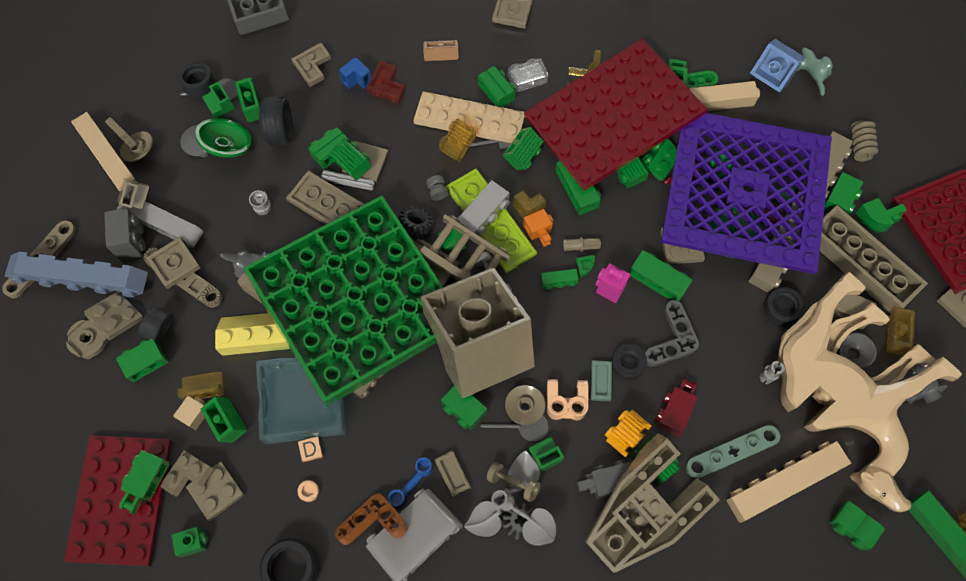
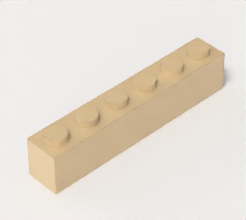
M827 441L817 447L819 449L818 452L813 454L810 450L800 456L801 461L796 463L792 460L783 465L784 470L778 472L775 469L765 474L767 479L760 481L758 478L748 483L750 488L745 491L739 488L730 493L732 497L726 501L739 523L748 520L851 464L839 443L835 442L830 445Z

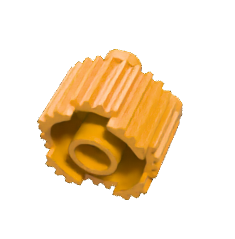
M625 410L618 418L620 423L617 427L612 426L605 434L608 438L606 441L624 457L628 456L629 452L627 450L630 447H636L645 435L642 432L645 428L649 430L652 427L634 410L630 412Z

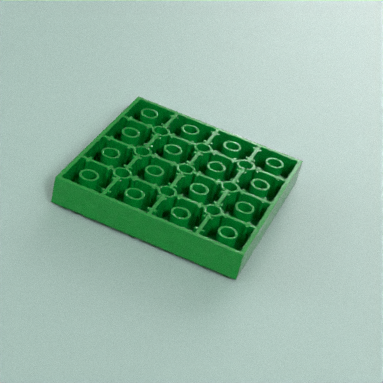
M383 196L243 268L246 277L325 408L437 343L424 315L421 297L444 287Z

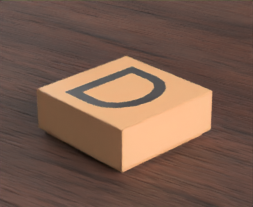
M318 436L298 442L303 463L323 457Z

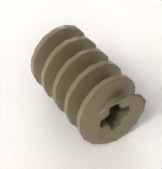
M857 121L851 125L854 159L856 161H869L873 158V155L878 153V148H876L878 146V142H876L877 136L875 135L876 129H874L876 124L874 122Z

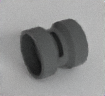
M432 176L426 181L427 187L431 190L430 196L432 200H441L448 196L449 193L444 186L445 180L443 176Z

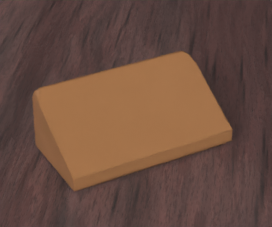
M457 40L424 42L425 61L458 59Z

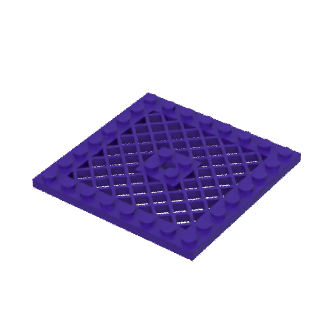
M706 113L680 130L661 243L816 274L819 264L832 137ZM706 135L712 140L708 144L703 139ZM725 138L730 143V145L727 147H725L721 142ZM743 142L749 147L745 151L740 147V144ZM698 143L701 145V148L697 149ZM716 145L720 151L714 153L710 147ZM763 146L768 152L762 154L758 148ZM733 148L738 153V155L735 157H733L729 152ZM780 149L786 154L783 158L777 153ZM706 151L710 157L704 160L700 153ZM753 152L757 158L752 161L747 154ZM798 153L804 157V160L801 162L795 156ZM724 155L728 161L722 163L718 157ZM770 155L776 161L773 164H770L766 159ZM695 158H696V160H697L699 163L694 166V162H695ZM742 158L746 165L741 167L737 160ZM788 159L794 164L791 168L785 163ZM714 161L718 167L712 170L708 163ZM761 162L765 169L760 171L755 164ZM732 164L733 167L729 171L726 167ZM778 165H779V166L783 169V171H784V172L781 173L780 175H779V173L774 169V168L777 167ZM701 167L707 172L703 176L697 171ZM798 169L803 176L798 178L793 171ZM722 171L726 177L720 180L716 173ZM771 174L774 178L769 181V177ZM692 175H694L696 178V180L693 182H691ZM788 175L793 182L787 184L783 177ZM711 177L715 184L709 186L705 180ZM727 181H729L728 188L724 185ZM778 182L782 189L777 191L772 184ZM699 183L705 189L700 193L694 187ZM795 185H796V186L799 188V190L801 191V192H800L799 194H797V195H796L795 192L791 189V188H792L793 186H795ZM743 186H750L752 192H746ZM717 187L723 192L720 196H717L713 191ZM768 190L772 194L769 197H767ZM691 191L694 196L689 199V193ZM786 192L791 199L785 201L780 194ZM707 193L713 199L708 203L702 197ZM804 195V200L802 202L800 200V197ZM725 197H726V204H730V205L727 206V207H726L725 204L721 201V200L724 199ZM774 198H775V199L779 202V204H780V205H779L778 207H776V208H775V207L773 206V204L770 202V200H772V199H774ZM695 200H698L702 205L697 210L692 204ZM792 202H794L799 207V209L795 212L789 206V204ZM715 203L721 209L717 213H715L713 209L710 207ZM688 207L691 213L686 216V211ZM734 207L740 213L736 217L729 211ZM767 207L769 212L764 214L762 211ZM782 208L788 213V216L785 218L778 212ZM704 210L710 215L706 220L700 215ZM752 211L759 217L755 221L749 216V213ZM802 212V218L800 219L798 214ZM725 214L729 221L723 223L719 216ZM771 215L778 221L774 225L768 219ZM694 216L699 222L696 226H693L689 221ZM744 218L748 225L742 227L738 220ZM791 218L798 225L793 229L787 223ZM712 220L718 225V228L712 230L708 225ZM761 221H762V222L766 225V227H767V229L764 230L763 232H762V230L757 226V224L760 223ZM731 224L738 230L734 234L727 228ZM780 225L786 230V233L783 235L776 229ZM750 228L757 234L753 238L746 232ZM800 229V235L798 236L796 231ZM769 232L776 238L772 242L766 237V234ZM789 235L795 241V244L791 246L785 240Z

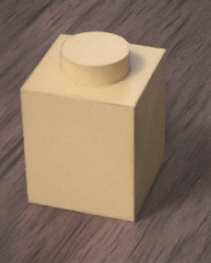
M187 396L173 417L196 430L205 418L200 409L206 402L197 396L195 399Z

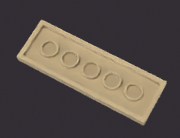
M423 92L414 117V124L512 143L522 129L525 117L522 111Z

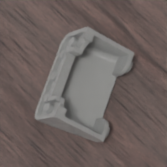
M422 488L414 496L415 500L399 514L408 524V530L403 537L393 538L384 528L378 534L376 532L373 533L366 540L368 542L366 548L393 581H407L409 573L413 574L415 569L450 538L449 535L456 534L463 527L462 523L430 489L424 490ZM396 522L393 524L395 529L399 527Z

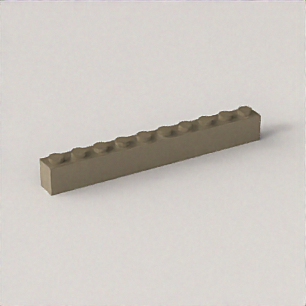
M834 131L830 135L832 141L827 188L833 186L837 179L835 176L836 172L839 173L845 164L842 162L843 159H847L852 151L850 146L853 141ZM826 188V197L828 196V194H829V192H830L829 190H827V188ZM804 195L800 197V200L802 202L804 200ZM794 202L791 203L790 207L794 212L799 209ZM802 212L798 214L800 219L802 218ZM792 218L787 221L792 229L798 226ZM780 225L777 230L783 235L786 233V230ZM800 229L796 231L798 236L800 235ZM790 235L785 238L790 246L795 244ZM758 263L748 282L769 293L773 288L777 289L782 281L779 277L781 273L785 274L787 269Z

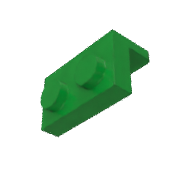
M666 139L653 147L649 154L642 159V163L659 181L664 180L674 165L677 148L669 139Z

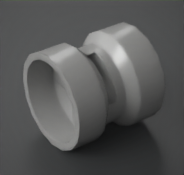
M257 190L249 196V203L257 214L264 215L271 210L272 205L265 192Z

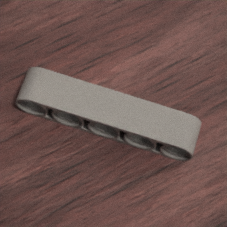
M146 201L143 209L122 205L117 207V210L128 208L132 214H135L139 222L174 240L180 237L184 244L190 248H194L204 233L199 227Z

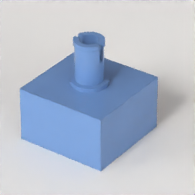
M774 39L768 44L750 74L776 91L781 92L787 86L805 57L777 39Z

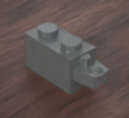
M625 460L614 462L612 467L606 468L605 465L594 467V471L586 475L587 480L577 482L579 492L590 490L591 494L595 493L596 499L612 495L618 482L632 462L626 463Z

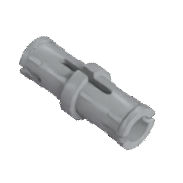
M775 361L771 365L766 366L764 372L760 375V380L763 383L766 381L765 384H770L772 381L777 380L784 371L783 363L778 365L779 361Z

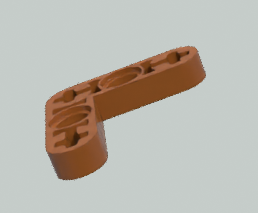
M375 494L339 525L335 531V537L343 545H348L374 521L378 520L393 538L398 539L406 534L408 524L383 495ZM378 503L382 506L380 509L376 506ZM391 512V515L387 519H383L385 514ZM366 515L365 519L362 522L358 523V520L362 516ZM395 522L399 525L397 529L393 526Z

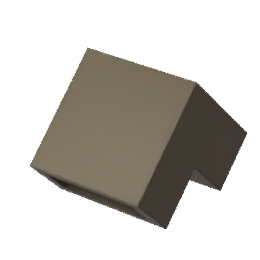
M124 178L117 199L119 205L143 209L149 185Z

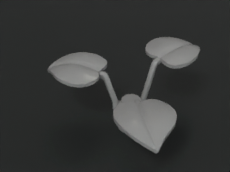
M523 451L513 462L508 475L521 480L522 484L527 486L531 480L538 482L540 469L527 451ZM516 487L510 490H498L493 494L492 502L484 501L478 504L464 525L468 531L482 537L493 536L502 526V521L499 517L501 510H513L528 520L522 529L523 537L528 543L535 546L552 543L557 533L556 522L547 510L537 508L530 517L514 506L515 501L510 494L522 490V488Z

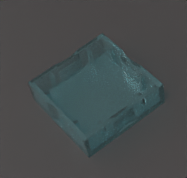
M296 358L256 361L257 389L260 397L258 416L259 438L261 442L267 445L305 440L317 436L321 438L346 434L343 398L325 408Z

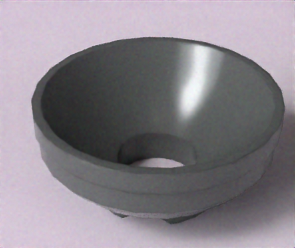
M851 333L840 345L838 353L862 369L874 362L877 350L873 341L866 335ZM849 349L857 351V359H852L848 355Z

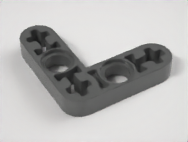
M669 301L664 309L665 316L676 339L649 348L645 352L648 366L655 367L690 355L699 347L697 336L683 305L679 301ZM671 306H673L674 309H678L676 315L674 311L670 312ZM684 323L687 328L686 331H679L676 328V324ZM687 341H688L689 343H693V344H694V345L691 347V349H690L689 346L684 347L682 350H681V348H680L681 346H684ZM666 347H674L676 354L673 356L667 354ZM662 352V355L658 356L656 361L648 358L651 353L658 355Z

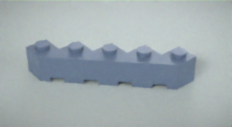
M17 252L10 256L5 277L11 278L12 282L19 284L34 280L44 287H51L61 283L74 291L90 287L99 294H107V292L116 290L125 297L133 298L136 295L143 294L148 272L128 265L117 268L112 266L111 263L95 261L94 264H88L81 259L67 258L66 261L57 259L56 256L39 254V257H31L27 252Z

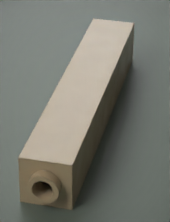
M755 81L690 88V91L703 103L707 111L754 106L760 97V91L756 87Z
M87 112L71 121L119 191L124 178L136 181Z

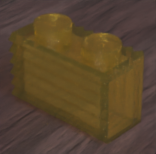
M456 118L455 121L450 123L449 132L446 137L444 136L440 140L438 150L461 162L479 131Z
M896 308L889 316L886 351L888 353L904 355L913 348L915 311Z

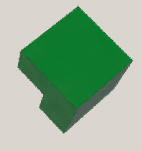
M219 81L209 86L212 92L202 97L214 118H218L235 109Z
M552 437L528 448L531 457L540 469V473L561 463L564 459L560 448L556 447Z

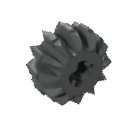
M523 503L521 511L530 516L534 509L531 507L528 511H525L526 504ZM514 504V506L519 509L518 504ZM509 510L507 512L511 516L504 515L503 519L510 522L505 523L503 527H511L507 534L511 536L515 531V539L518 540L520 533L523 536V527H520V524H515V521L521 515L513 510Z

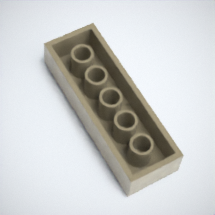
M838 205L823 218L820 252L845 274L850 272L866 287L864 291L893 316L901 311L928 284Z

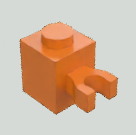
M542 209L524 217L523 226L530 239L534 240L539 237L543 247L551 245V237L548 234L551 232L553 224L551 215Z

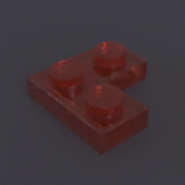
M380 61L366 87L367 93L399 103L406 88L403 84L391 81L396 72V66Z

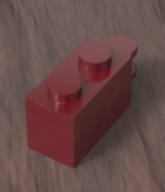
M684 377L679 388L675 387L671 392H667L663 401L666 403L664 410L660 408L656 420L659 421L656 427L677 437L683 433L698 398L693 395L697 386L696 382L691 383Z

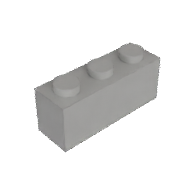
M491 181L458 217L459 223L481 237L485 233L488 224L493 223L497 219L498 213L501 210H505L509 205V192L494 181Z

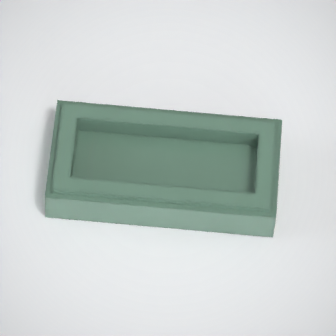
M592 360L591 400L610 402L612 361Z

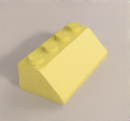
M269 313L223 317L216 328L215 349L221 355L290 349Z

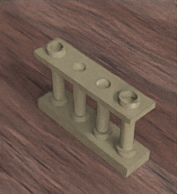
M446 214L443 217V222L446 223V226L432 247L429 246L427 248L423 246L420 251L424 259L458 281L471 277L470 271L485 249L495 255L485 271L493 267L495 269L501 260L507 262L510 257L504 248L500 246L498 248L461 225L456 217L452 215L449 217ZM452 229L463 234L448 257L442 258L438 255V250ZM470 239L478 244V247L464 268L461 267L459 269L454 266V261Z

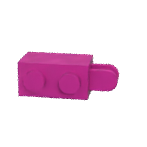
M609 263L606 269L602 268L598 275V280L595 284L598 286L596 293L617 303L626 287L630 274Z

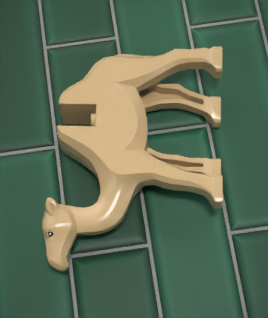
M847 272L832 286L823 298L814 303L805 315L782 335L778 352V365L780 363L784 365V371L781 373V402L784 408L790 412L796 409L813 393V398L819 404H824L825 407L804 426L805 429L811 432L850 427L863 431L873 437L880 447L878 456L860 472L851 474L850 478L869 497L895 512H904L911 508V502L904 498L893 476L905 463L909 445L906 434L898 419L897 409L905 399L916 395L931 382L937 379L955 381L962 376V373L944 357L935 360L919 344L911 348L895 364L873 378H870L864 370L852 361L836 354L842 342L852 331L867 324L881 326L890 320L874 303H870L862 312L837 319L832 324L834 309L845 295H860L866 289L854 275ZM914 365L927 367L919 374L902 380L907 371Z

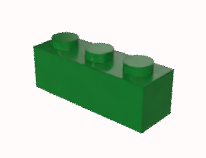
M577 269L541 273L542 288L551 289L552 287L562 288L567 285L575 286L578 284Z

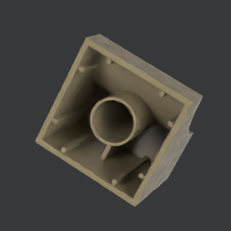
M494 267L421 297L423 312L436 338L446 372L462 399L535 367L531 319Z

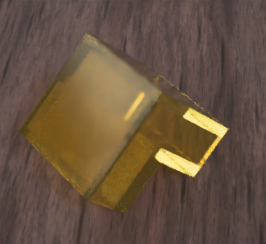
M523 190L514 196L513 207L524 220V217L542 209L545 210L546 201L540 193L530 199Z

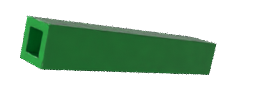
M930 491L918 494L910 501L911 508L908 511L966 578L965 532Z

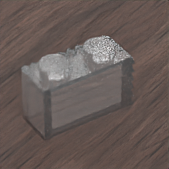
M532 58L526 63L511 65L508 68V78L516 88L515 93L546 84L548 72L541 58Z

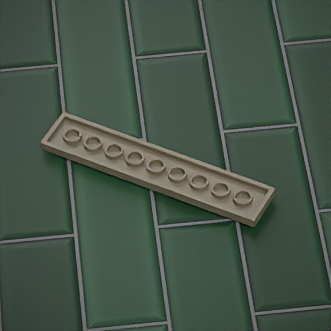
M307 171L286 197L288 202L325 225L365 205L310 171ZM411 237L419 251H421L423 246L427 248L429 246L432 247L431 244L419 238L414 240ZM438 250V255L440 257L445 258L449 256L441 250ZM455 259L454 266L458 268L460 266V262ZM426 260L442 286L445 287L452 276Z

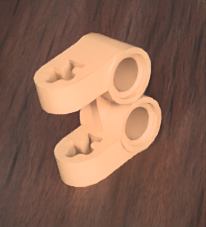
M547 379V414L549 417L555 420L561 418L576 421L583 419L588 411V380H577L576 397L563 398L558 396V379ZM559 404L563 410L556 412L552 409V405ZM580 405L583 411L577 413L572 409V406Z

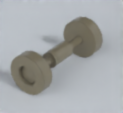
M494 462L491 465L487 474L488 481L496 483L502 478L506 483L516 488L524 489L525 500L532 502L536 498L540 490L539 482L531 480L526 486L522 484L521 480L511 475L506 476L502 474V464Z

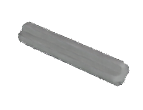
M324 170L322 173V179L328 182L371 191L375 187V181L372 179L360 177L355 181L348 174Z

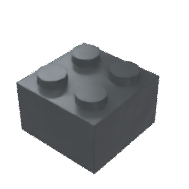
M128 208L104 212L106 247L120 261L143 258L145 243L142 239V233H144L142 222H139L135 214H132Z

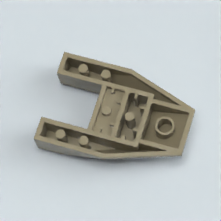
M659 433L641 449L622 476L586 539V543L613 573L673 545L720 500L707 484L696 478L669 505L665 502L650 482L673 462L680 453L666 437Z

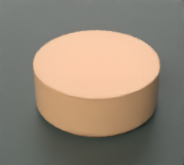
M311 480L302 482L298 487V496L305 502H312L319 496V487Z

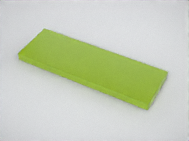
M476 168L446 185V188L460 210L464 212L488 184ZM506 209L498 213L497 219L493 223L488 224L485 233L481 236V238L498 248L500 246L508 252L507 255L510 256L508 261L504 262L501 260L499 262L505 274L537 255V251Z

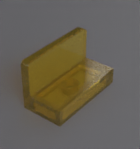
M221 372L183 377L182 388L178 389V397L184 401L187 396L195 399L196 396L202 399L224 395L223 375Z

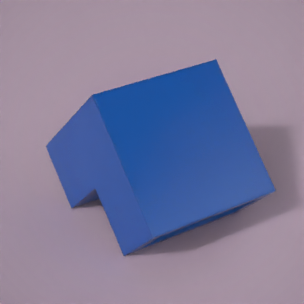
M356 57L339 69L342 83L348 89L358 83L365 90L373 83L370 70Z

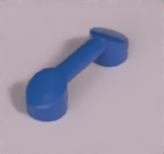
M422 457L417 460L415 464L417 472L401 491L396 489L389 493L388 502L393 507L399 508L404 506L407 501V495L422 477H427L431 474L433 466L428 458Z

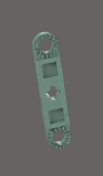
M767 425L695 456L686 464L687 474L698 479L776 445L780 440V433L774 426ZM765 431H771L774 434L773 441H767L764 438ZM730 447L737 449L736 457L728 454ZM693 462L701 464V473H695L692 470L691 465Z

